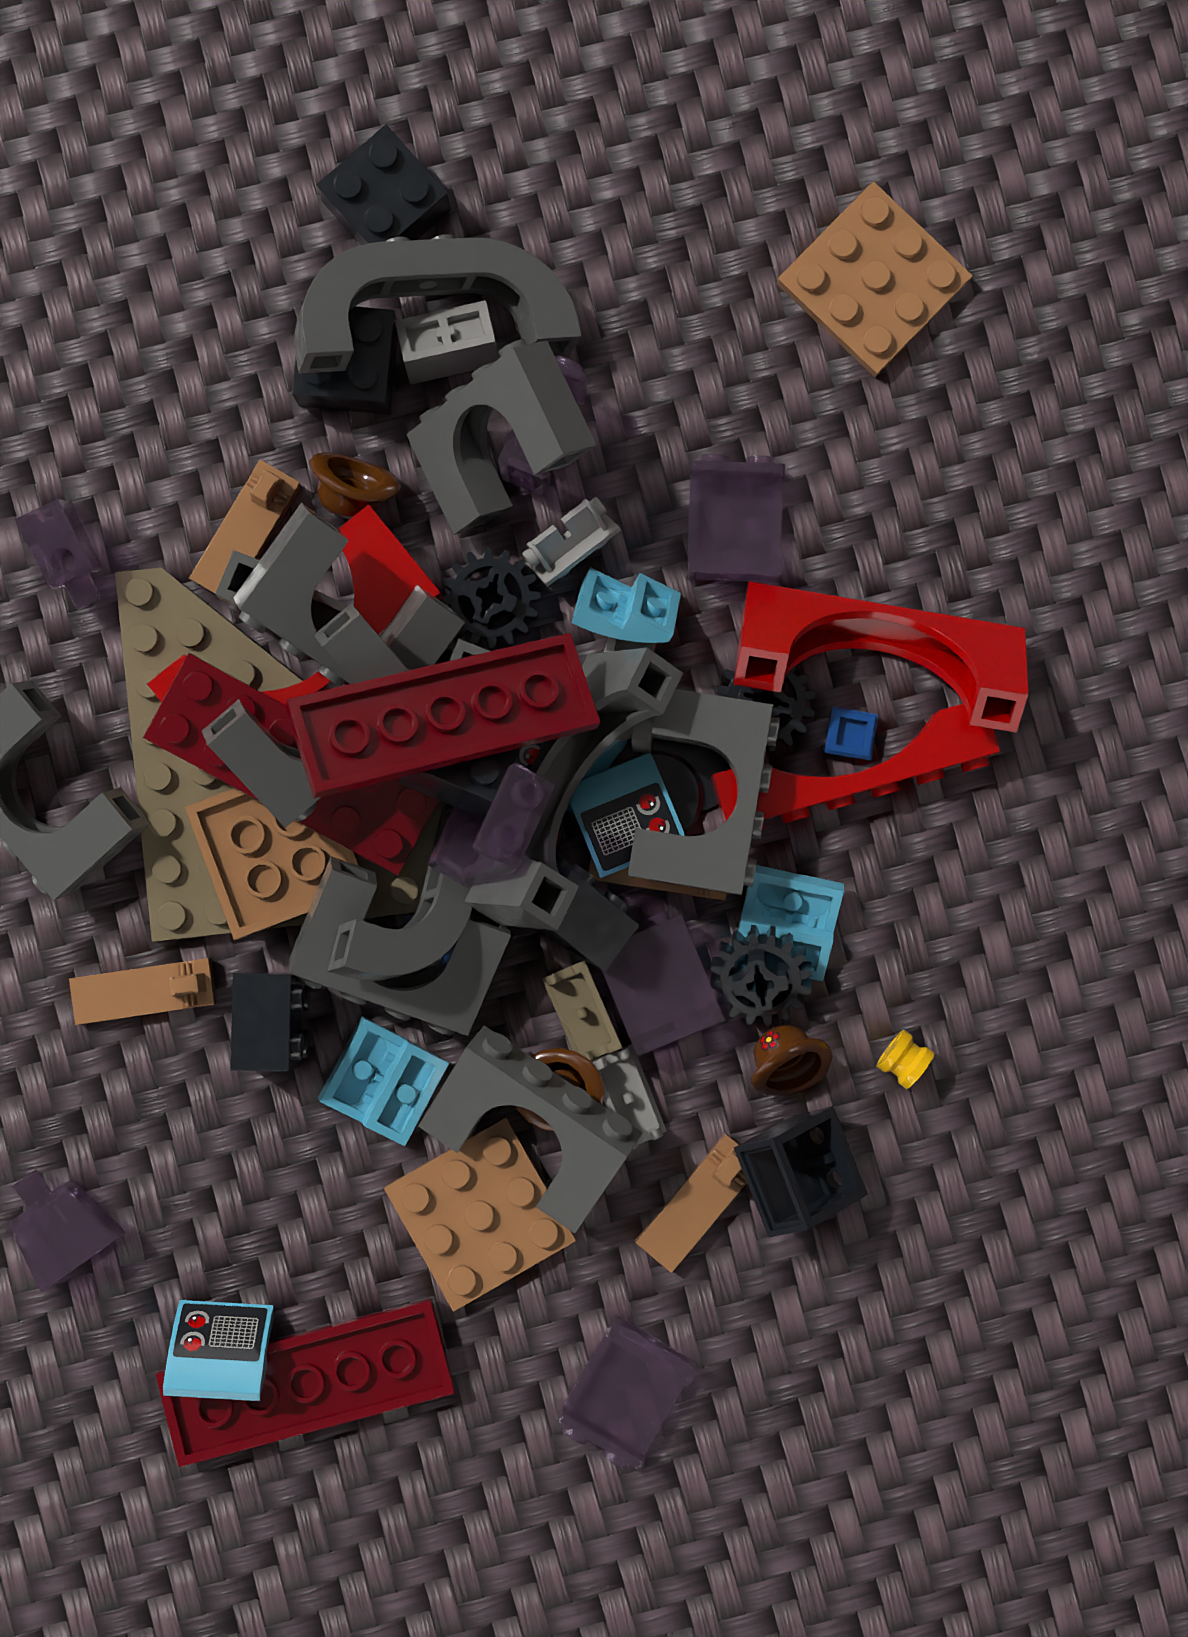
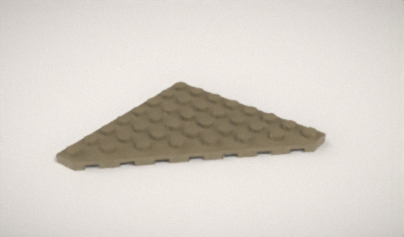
M161 567L115 572L138 809L151 823L141 832L152 942L229 934L231 933L185 807L235 787L142 738L161 704V701L147 683L183 654L187 656L188 653H192L260 691L286 688L298 684L302 680ZM438 801L398 875L356 853L360 866L376 872L377 888L364 919L416 913L439 823L442 801ZM307 914L267 929L302 926Z

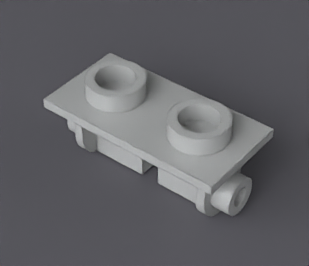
M597 497L591 501L584 499L581 504L561 518V521L568 530L562 536L557 528L552 525L526 544L528 549L522 553L527 561L526 564L547 587L558 578L565 576L571 568L595 550L603 547L610 538L621 531L620 527L605 514L607 511Z

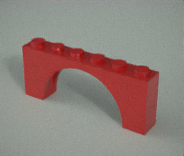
M367 505L339 528L349 540L342 551L346 556L353 579L354 607L377 634L387 627L417 585L440 601L444 600L441 592L370 505ZM185 654L147 683L161 702L186 658ZM318 671L298 684L282 689L261 692L286 705V701L289 698L332 689L337 684ZM347 681L344 682V685L350 684Z
M748 582L740 624L734 685L781 693L782 684L788 673L798 663L813 655L838 649L876 650L911 660L941 677L961 698L968 713L969 725L1017 733L1028 698L1025 628Z

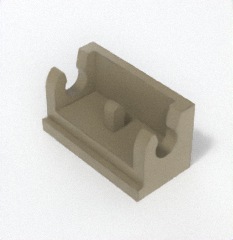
M585 960L542 978L573 1051L592 1061L601 1055L612 1053L622 1048Z

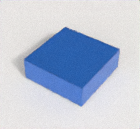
M832 707L823 754L870 761L878 714Z

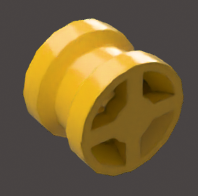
M902 1030L885 1049L876 1067L883 1072H892L898 1077V1083L905 1089H909L927 1069L935 1053L928 1047L916 1045L913 1042L912 1035L906 1030Z

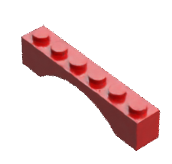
M959 704L934 713L920 733L899 753L885 762L861 772L835 777H813L772 768L768 793H758L756 810L764 812V820L781 815L783 823H788L809 817L808 807L826 803L828 811L855 804L854 794L871 790L873 798L900 791L898 782L916 777L917 784L922 785L945 778L943 769L961 765L962 772L964 773L990 765L988 756L1000 752L994 729L969 725L967 710L964 704ZM732 769L711 776L723 823L733 813L737 801V782Z

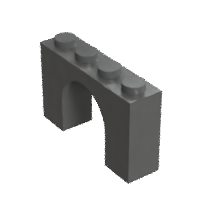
M522 339L503 347L499 351L500 358L496 362L486 364L475 370L471 374L473 381L445 395L447 402L442 406L432 408L419 417L421 423L407 434L453 535L487 526L513 507L488 451L487 426L493 409L500 412L511 425L534 475L567 467L596 446L594 438L547 340L527 344Z
M301 503L233 598L242 611L239 618L251 628L262 634L266 628L270 629L282 637L279 641V645L300 660H303L308 655L319 662L321 665L318 671L338 686H342L345 681L353 684L352 680L315 638L314 634L318 631L315 629L311 617V602L314 591L349 540L341 530ZM417 585L391 622L378 635L409 670L434 665L465 621L453 609Z
M351 603L314 634L322 648L352 680V683L409 671ZM239 699L202 730L207 745L285 828L294 820L296 822L304 820L315 810L318 804L317 800L321 797L313 799L299 749L285 745L277 740Z
M32 680L11 683L0 693V837L2 838L4 849L13 858L20 860L32 874V882L36 888L43 894L50 896L54 901L75 893L151 823L122 788L102 792L63 828L43 824L26 810L20 800L16 786V772L19 761L26 749L50 728L61 715Z
M675 689L663 715L654 716L651 737L699 745L718 753L726 760L735 775L737 801L734 811L728 820L716 830L704 835L681 836L635 828L628 877L734 895H742L743 886H753L757 859L749 858L748 854L751 839L760 840L764 820V812L756 810L759 792L768 793L772 765L764 764L766 745H776L780 718L771 717L772 704Z
M331 856L290 955L289 973L295 975V979L308 987L319 989L324 985L338 990L342 997L351 1002L366 1004L369 1001L384 1006V1010L396 1018L409 1020L412 1016L428 1022L429 1027L439 1033L453 1035L454 1032L468 1036L511 937L509 926L501 925L472 908L466 927L452 948L440 959L420 972L375 981L356 980L328 972L339 925L355 919L363 921L377 888L376 872Z
M484 1025L465 1048L418 1127L458 1153L474 1132L486 1111L494 1107L503 1105L519 1106L542 1117L552 1127L559 1139L562 1149V1163L558 1174L536 1207L573 1233H576L630 1154L642 1132L632 1126L623 1116L614 1114L592 1099L585 1090L573 1086L555 1074L545 1063L533 1059L511 1044L504 1035L496 1033Z

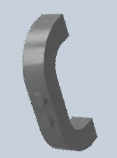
M439 235L431 240L411 241L407 237H394L386 242L368 243L348 249L330 260L318 272L307 291L297 319L294 346L299 374L345 371L354 351L348 312L356 305L376 298L465 293L485 295L502 304L514 317L520 331L521 340L524 339L527 344L547 340L555 357L569 356L581 338V332L575 307L566 288L548 266L529 252L507 242L488 238H455L453 235Z
M442 802L441 814L419 906L413 918L401 929H388L358 919L339 925L328 972L356 980H385L423 969L447 953L464 931L472 911V907L464 901L482 867L484 858L487 857L493 845L494 835L490 830L494 811L487 821Z

